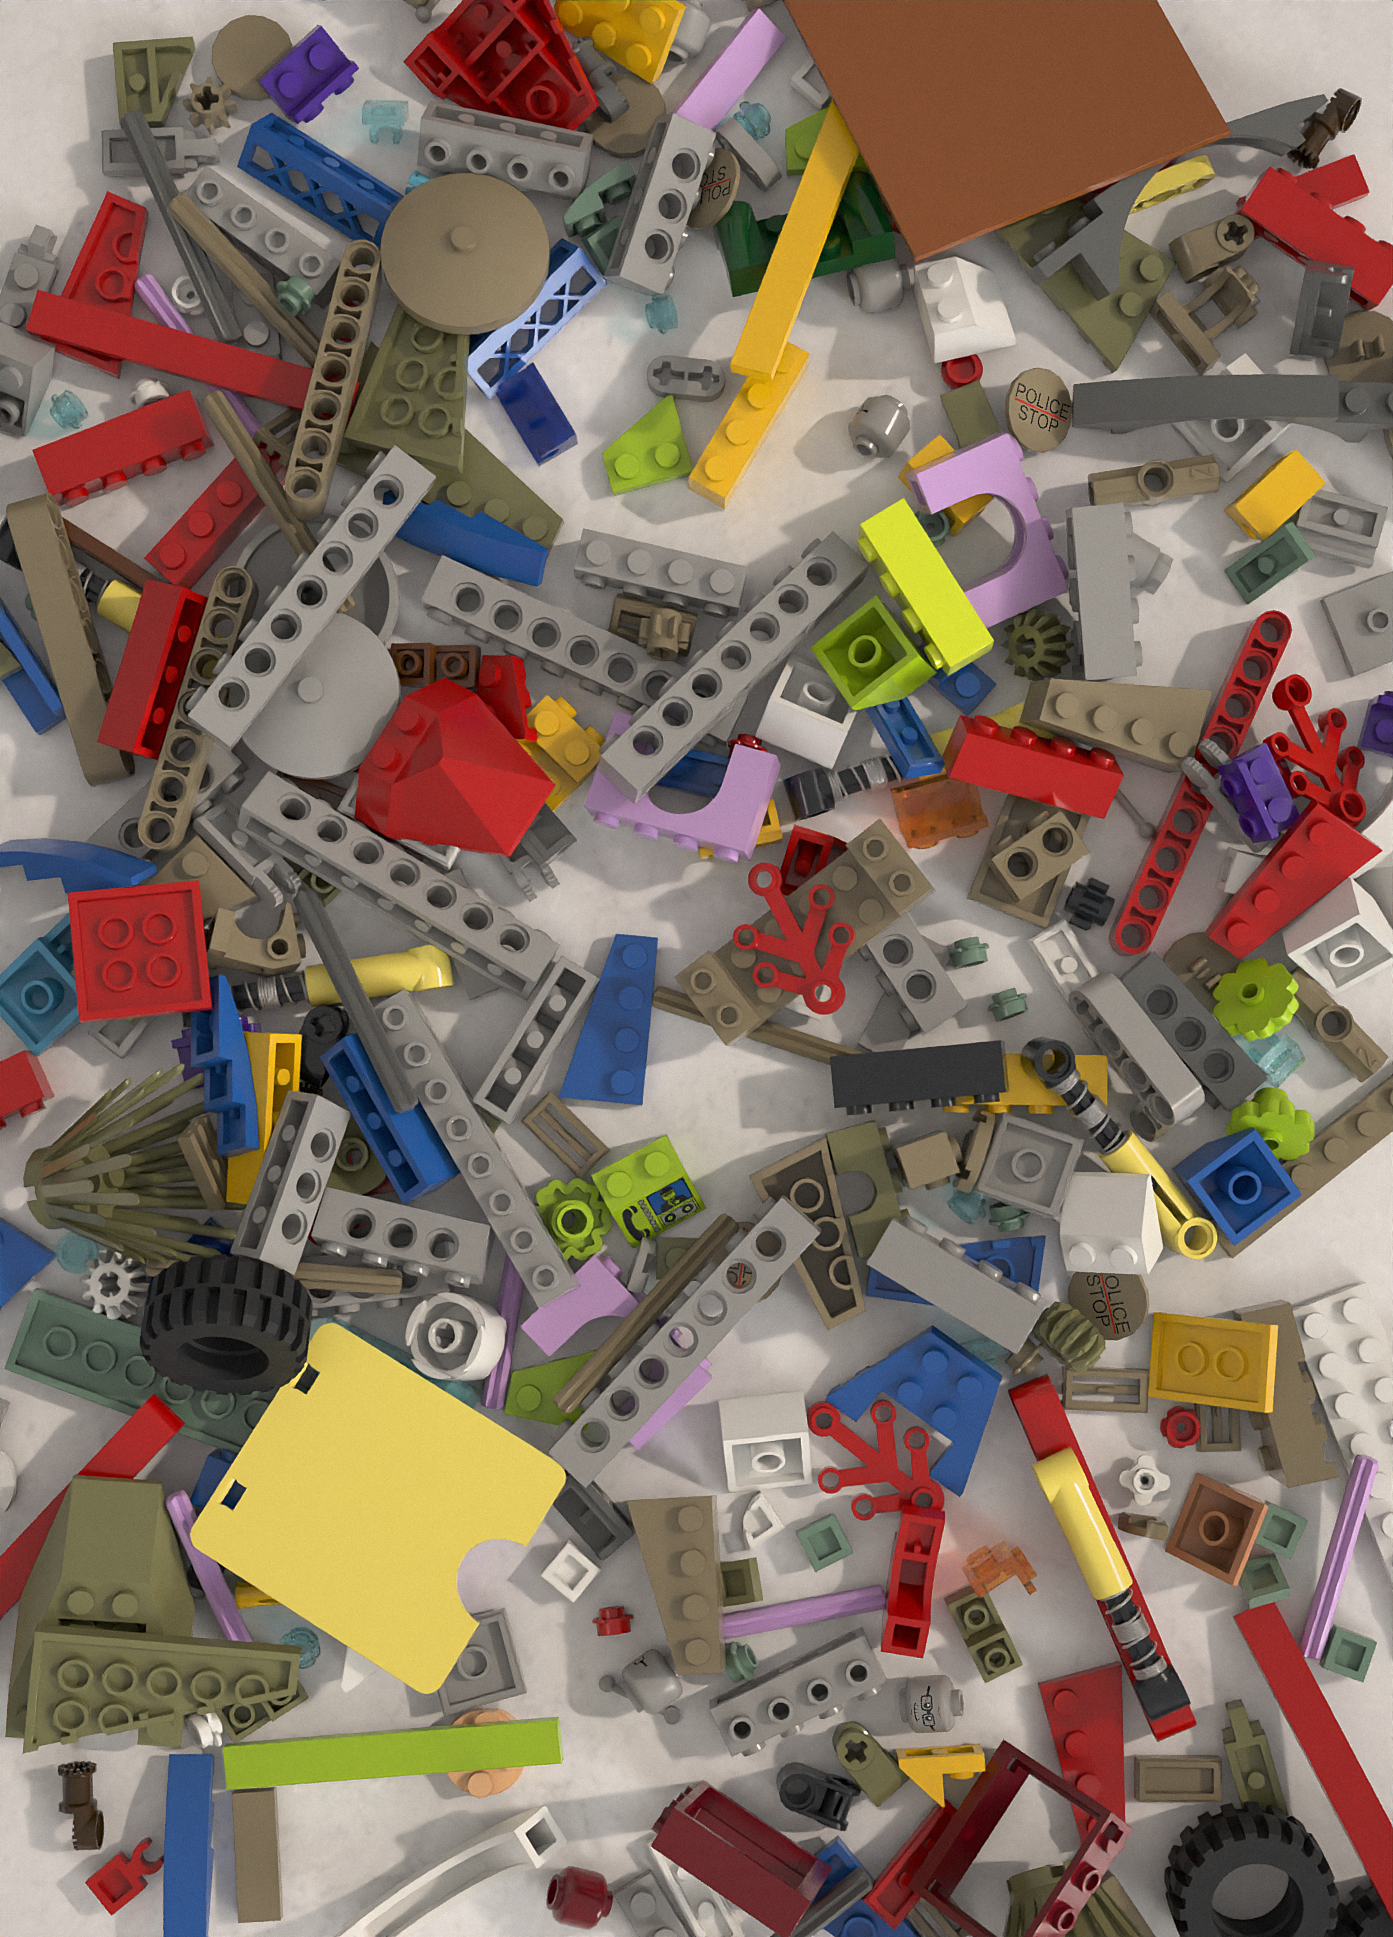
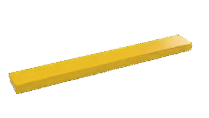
M833 99L731 360L730 367L733 373L769 382L773 381L857 160L859 150Z

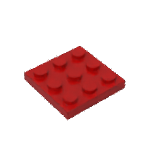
M199 880L68 893L80 1023L212 1010Z

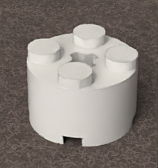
M450 1292L436 1294L437 1296L432 1297L428 1301L424 1300L417 1305L408 1320L405 1333L406 1345L410 1346L414 1358L411 1360L415 1367L423 1374L436 1379L468 1382L486 1378L502 1355L507 1330L506 1321L498 1314L495 1308L483 1299Z

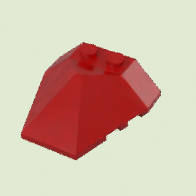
M462 0L444 22L428 33L403 61L432 94L442 100L448 98L459 106L575 131L600 105L549 0Z
M444 677L404 697L359 768L354 818L389 839L401 841L403 838L422 841L426 845L437 846L442 844L455 846L465 851L510 857L554 789L555 784L477 694Z

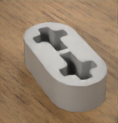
M729 118L715 131L717 133L716 139L721 147L735 155L740 169L760 190L766 192L782 178L775 162L737 120Z
M664 355L653 359L649 364L647 381L650 390L660 397L665 398L666 396L673 395V399L711 402L718 399L724 391L725 372L717 362L711 360ZM663 367L671 368V375L684 377V380L670 379L668 386L660 385V378L654 377V374H661ZM704 372H711L712 379L719 382L718 384H711L710 390H702L700 382L690 381L689 378L700 379L703 377Z

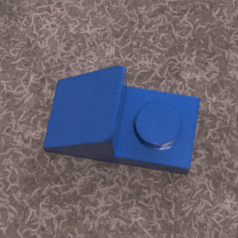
M923 641L919 648L926 656V653L924 651V647H926V644ZM973 662L950 676H947L942 667L937 670L935 669L937 673L927 680L931 686L967 717L996 686V683Z

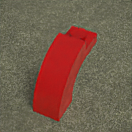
M909 1505L902 1506L898 1531L895 1532L887 1577L886 1601L882 1619L881 1652L922 1659L924 1657L931 1625L932 1590L945 1525V1511Z

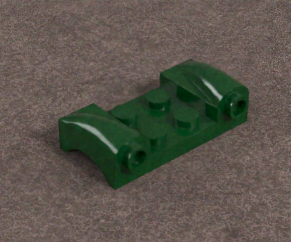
M863 171L851 173L812 278L896 258L894 231L871 174ZM733 201L729 211L718 223L713 225L717 250L719 249L724 262L732 297L758 292L788 213L756 221L749 203Z

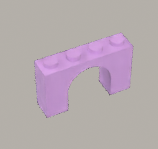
M994 433L906 473L921 513L934 514L971 496L984 493L999 500L1010 513L1014 525V542L1007 559L995 571L961 586V589L986 628L1069 591L1065 581L1069 577L1067 567L1061 556L1055 555L1050 542L1054 538L1052 528L1046 517H1041L1035 503L1039 499L1036 486L1030 477H1025L1020 464L1023 461L1021 447L1014 437L1010 438L1009 433Z
M615 711L606 740L615 733L621 736L631 727L628 722L633 715ZM639 742L633 746L642 755H650L655 752L654 748L645 742ZM735 744L718 794L702 809L687 814H674L663 811L650 801L648 792L636 804L632 803L598 771L597 765L584 807L594 817L593 822L607 828L617 829L618 824L634 828V834L649 840H657L658 835L674 839L673 845L688 851L696 852L699 846L713 850V856L723 861L737 863L738 858L751 861L781 765L775 754Z
M595 1253L574 1273L581 1284L580 1287L545 1308H537L520 1327L550 1357L580 1327L590 1320L603 1316H617L625 1319L646 1297V1294L641 1292L639 1295L626 1289L627 1285L619 1278L624 1273L619 1265L609 1255L606 1254L601 1259ZM664 1316L661 1320L657 1318L654 1323L661 1328L669 1318L667 1316ZM675 1327L670 1333L673 1344L680 1348H686L678 1340L683 1333L678 1327ZM652 1358V1366L647 1377L659 1379L664 1376V1367L660 1361ZM707 1358L699 1364L629 1440L637 1450L712 1380V1374L707 1370L712 1364ZM630 1394L617 1408L623 1411L633 1409L635 1407L633 1395Z

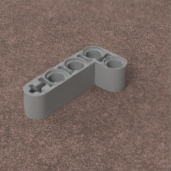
M1103 971L1070 992L1069 1005L1074 1015L1141 1101L1131 1110L1130 1122L1135 1132L1142 1139L1149 1142L1157 1140L1203 1105L1205 1095L1197 1079L1114 974Z

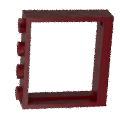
M1004 1739L908 1887L973 1937H997L951 1902L949 1898L1027 1777L1031 1775L1097 1820L1023 1936L1065 1937L1067 1932L1074 1927L1077 1916L1091 1894L1100 1886L1102 1877L1116 1855L1123 1850L1126 1839L1133 1828L1113 1812ZM1012 1758H1014L1015 1760L1013 1761L1012 1765L1009 1769H1007L1008 1764L1010 1763ZM934 1879H936L935 1883L929 1891L928 1888Z
M704 1780L694 1789L688 1786L684 1793L681 1792L676 1800L673 1799L670 1805L664 1808L651 1829L658 1834L651 1845L653 1849L781 1937H791L832 1870L831 1866Z

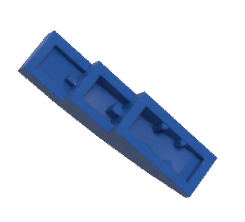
M391 490L384 493L383 505H390L396 502L395 494ZM438 499L429 505L420 502L395 534L396 537L440 557L441 555L446 556L469 568L493 576L536 587L543 580L548 549L483 512H479L470 518Z
M39 838L9 840L0 845V867L22 865L27 881L60 877L65 893L130 887L158 873L156 865L118 850L85 842Z
M216 975L209 978L212 1010L191 1012V1067L204 1069V1111L217 1114V1155L232 1158L259 1149L257 1104L251 1062L241 1020L226 976Z
M169 1754L164 1841L163 1937H208L214 1849L211 1845L214 1816L212 1788L215 1757L212 1754Z

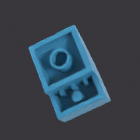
M69 913L44 937L37 938L0 974V1017L36 1057L40 1056L80 1023L75 988L76 981L75 977L70 974L74 969Z

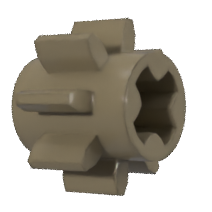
M207 77L206 83L198 86L191 83V99L183 100V105L186 111L193 112L189 117L192 126L196 128L203 124L210 135H213L216 128L222 126L229 129L231 127L228 121L229 113L238 111L235 102L227 100L231 96L229 86L224 84L218 88L214 85L211 77Z
M667 608L655 609L651 612L650 619L641 618L638 645L647 646L646 654L653 659L660 661L674 660L678 656V650L686 652L688 649L690 624L682 623V615L675 610Z

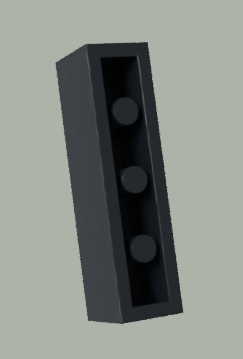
M1002 1040L830 1057L834 1108L846 1107L847 1116L872 1113V1105L887 1103L889 1112L914 1110V1101L930 1099L931 1108L957 1106L956 1097L973 1096L974 1104L1000 1102L999 1093L1009 1092L1005 1041Z

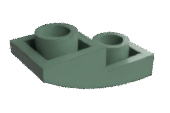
M629 160L599 177L570 206L563 217L565 232L568 238L577 234L579 237L587 236L601 226V223L606 221L603 204L609 202L610 205H615L630 197L636 175Z

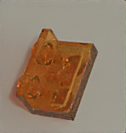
M948 774L890 789L900 834L907 848L928 849L937 845L939 840L954 836L957 838L971 837L977 834L979 829L989 826L987 816L982 809L977 785L949 778Z
M1004 1540L991 1549L986 1545L975 1550L966 1558L968 1564L962 1567L964 1574L979 1598L1015 1574L1029 1595L1037 1591L1030 1581L1037 1576L1036 1572L1020 1548L1017 1546L1010 1550Z

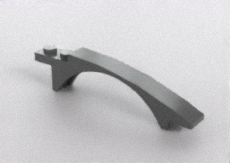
M1324 94L1294 100L1227 122L1230 136L1200 148L1219 145L1248 146L1283 157L1306 141L1296 126L1326 104L1328 99ZM1171 160L1123 178L1081 208L1086 215L1066 230L1070 238L1059 247L1052 241L1033 256L1037 264L1026 273L1034 284L1038 285L1066 263L1070 262L1097 301L1120 287V245L1129 213L1145 185L1156 172Z
M1278 374L1177 376L1080 383L1073 385L1072 427L1111 429V434H1125L1142 428L1183 421L1256 419L1310 426L1330 432L1346 442L1359 443L1371 429H1393V383L1339 381V376Z

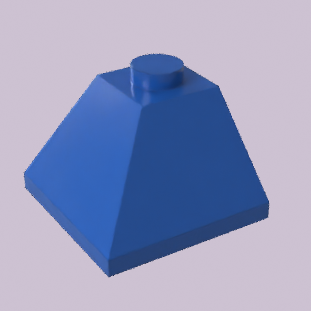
M1254 1127L1205 1143L1172 1168L1193 1200L1233 1246L1237 1245L1302 1195Z

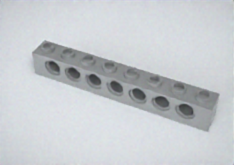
M396 445L393 446L387 455L382 451L376 455L366 470L371 476L364 486L360 488L355 484L340 504L345 510L338 520L335 521L330 517L315 536L320 543L310 555L306 551L302 552L289 570L295 575L285 588L279 584L275 587L264 603V606L269 610L259 622L254 618L249 621L238 637L243 642L233 656L228 652L222 656L212 670V673L217 678L207 690L200 686L185 707L191 710L188 714L187 722L227 752H231L432 487L436 476ZM378 488H388L395 494L396 502L390 505H383L375 499L373 492ZM356 520L363 521L370 527L371 535L366 538H357L350 533L348 525ZM332 553L338 554L344 559L346 567L339 572L330 571L324 566L323 557ZM303 587H312L317 590L321 600L315 605H305L299 601L297 591ZM279 620L288 621L294 627L295 634L289 639H279L272 633L271 625ZM252 654H261L266 657L270 667L263 673H253L246 667L245 659ZM231 687L239 690L244 698L243 703L235 708L224 706L219 700V693L223 689Z
M832 531L823 541L819 538L813 540L801 555L803 560L794 569L790 565L784 568L773 582L775 587L766 596L762 593L756 595L744 610L747 614L737 624L732 620L722 628L716 636L718 643L709 651L704 648L698 651L687 665V668L690 669L680 679L674 676L668 680L658 692L660 699L650 708L647 705L639 708L628 722L631 727L621 736L617 733L613 734L599 749L601 756L598 771L632 803L636 804L863 582L870 564L835 532ZM819 576L826 582V585H814L809 581L808 577ZM790 603L797 608L798 612L787 613L780 608L779 604ZM755 630L763 631L769 636L770 640L758 641L750 632ZM733 658L742 667L739 669H729L721 660ZM705 686L711 690L713 695L708 698H702L697 696L692 688ZM667 714H676L682 718L684 724L671 726L664 721L663 717ZM639 742H645L650 744L655 752L650 755H642L633 746Z
M441 555L420 600L424 608L429 610L427 616L446 626H449L451 621L467 627L464 633L486 644L489 638L504 644L502 650L505 653L521 658L523 661L526 660L527 656L543 662L540 667L542 670L563 679L565 673L580 679L578 686L590 693L601 696L603 691L619 697L616 703L634 713L643 705H647L650 708L658 701L650 698L647 694V689L652 682L658 680L667 682L674 676L680 679L690 670L671 660L660 661L653 659L646 654V649L443 555ZM472 593L480 597V604L476 610L464 612L458 608L459 600L464 595ZM513 611L519 616L517 624L512 629L503 630L496 626V619L502 612ZM543 628L552 629L557 634L555 642L549 647H539L534 643L535 634ZM579 646H588L594 650L595 656L590 663L578 665L571 659L573 651ZM618 663L629 665L633 670L631 678L623 683L613 681L609 677V672L614 665ZM705 686L692 688L699 697L708 698L713 695L711 690ZM746 695L699 743L715 749L717 743L726 747L744 710L748 696ZM667 714L663 717L664 721L671 726L684 724L682 718L676 714Z
M268 771L241 806L237 824L238 829L525 1001L529 999L556 955L560 945L554 942L545 932L533 929L519 921L507 909L492 905L479 897L470 887L457 884L444 876L435 866L422 863L407 854L400 845L385 841L372 833L363 823L350 820L335 811L328 802L315 799L303 792L294 782L287 778H280ZM284 816H293L298 820H290ZM321 837L330 838L334 842L324 841L321 839ZM357 859H365L371 864L361 863ZM394 880L402 881V882H404L407 886L398 885V884L394 883L393 881H394ZM429 902L439 903L443 908L434 907ZM466 924H474L479 930L471 929ZM502 945L511 946L516 951H508Z
M403 989L373 1007L415 1094L538 1308H545L580 1287L581 1284L476 1103L472 1102V1095L414 995Z
M784 1194L777 1202L770 1196L753 1214L758 1220L756 1225L748 1233L741 1228L724 1246L730 1253L722 1262L717 1265L711 1260L696 1276L695 1280L700 1283L699 1287L690 1296L682 1292L665 1310L671 1317L661 1328L655 1323L649 1327L637 1341L642 1349L632 1360L624 1355L608 1372V1375L613 1380L603 1391L595 1386L579 1404L584 1412L575 1422L572 1423L566 1418L550 1435V1438L555 1443L547 1453L585 1488L821 1233V1228ZM764 1231L777 1233L782 1242L780 1250L771 1254L763 1252L757 1243L759 1234ZM735 1263L746 1264L752 1271V1280L745 1285L733 1283L728 1275L729 1267ZM705 1295L717 1296L723 1304L722 1313L714 1317L705 1315L699 1306L700 1299ZM680 1326L688 1328L693 1334V1344L687 1348H680L674 1345L670 1337L672 1329ZM649 1358L657 1359L664 1367V1376L659 1379L646 1377L642 1371V1362ZM619 1390L630 1392L635 1399V1407L629 1411L618 1409L613 1402V1393ZM589 1422L601 1424L606 1432L605 1440L601 1442L590 1441L584 1433V1425Z

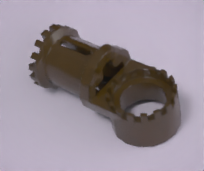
M1339 88L1337 92L1335 91L1334 96L1337 97H1331V102L1327 104L1323 114L1314 112L1303 121L1304 126L1300 132L1306 141L1296 149L1289 151L1287 157L1293 158V163L1298 160V166L1300 167L1303 164L1305 169H1315L1320 161L1318 156L1327 142L1334 140L1339 132L1345 133L1353 124L1361 107V97L1342 88Z
M74 1761V1766L71 1762L58 1766V1775L62 1776L63 1801L59 1803V1812L74 1814V1828H72L74 1835H72V1839H77V1841L73 1842L75 1851L100 1850L104 1839L103 1812L98 1810L97 1799L93 1798L92 1774L97 1771V1764L91 1761H81L80 1765H78V1761Z

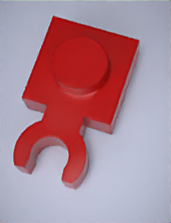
M150 1837L139 1842L133 1850L130 1860L121 1850L85 1882L111 1916L146 1888L148 1882L142 1874H154L164 1864V1854L154 1862H149L144 1858L143 1851L153 1842Z

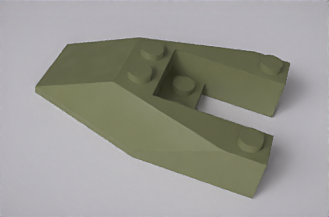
M82 1475L73 1476L20 1596L8 1692L5 1737L24 1738L34 1632L37 1624L193 1637L195 1602L191 1594L190 1583L173 1521L166 1506V1495L162 1481ZM186 1715L177 1716L175 1721L139 1728L137 1745L181 1747Z

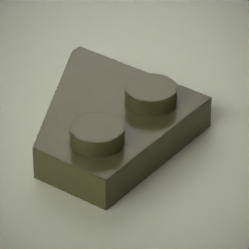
M193 36L113 42L119 124L122 129L121 118L127 112L135 110L143 112L150 128L164 127L196 49Z

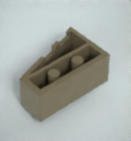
M198 835L146 884L154 885L199 880L204 927L210 924L218 908L236 912L250 904L253 905L261 901L256 895L254 888L204 838Z

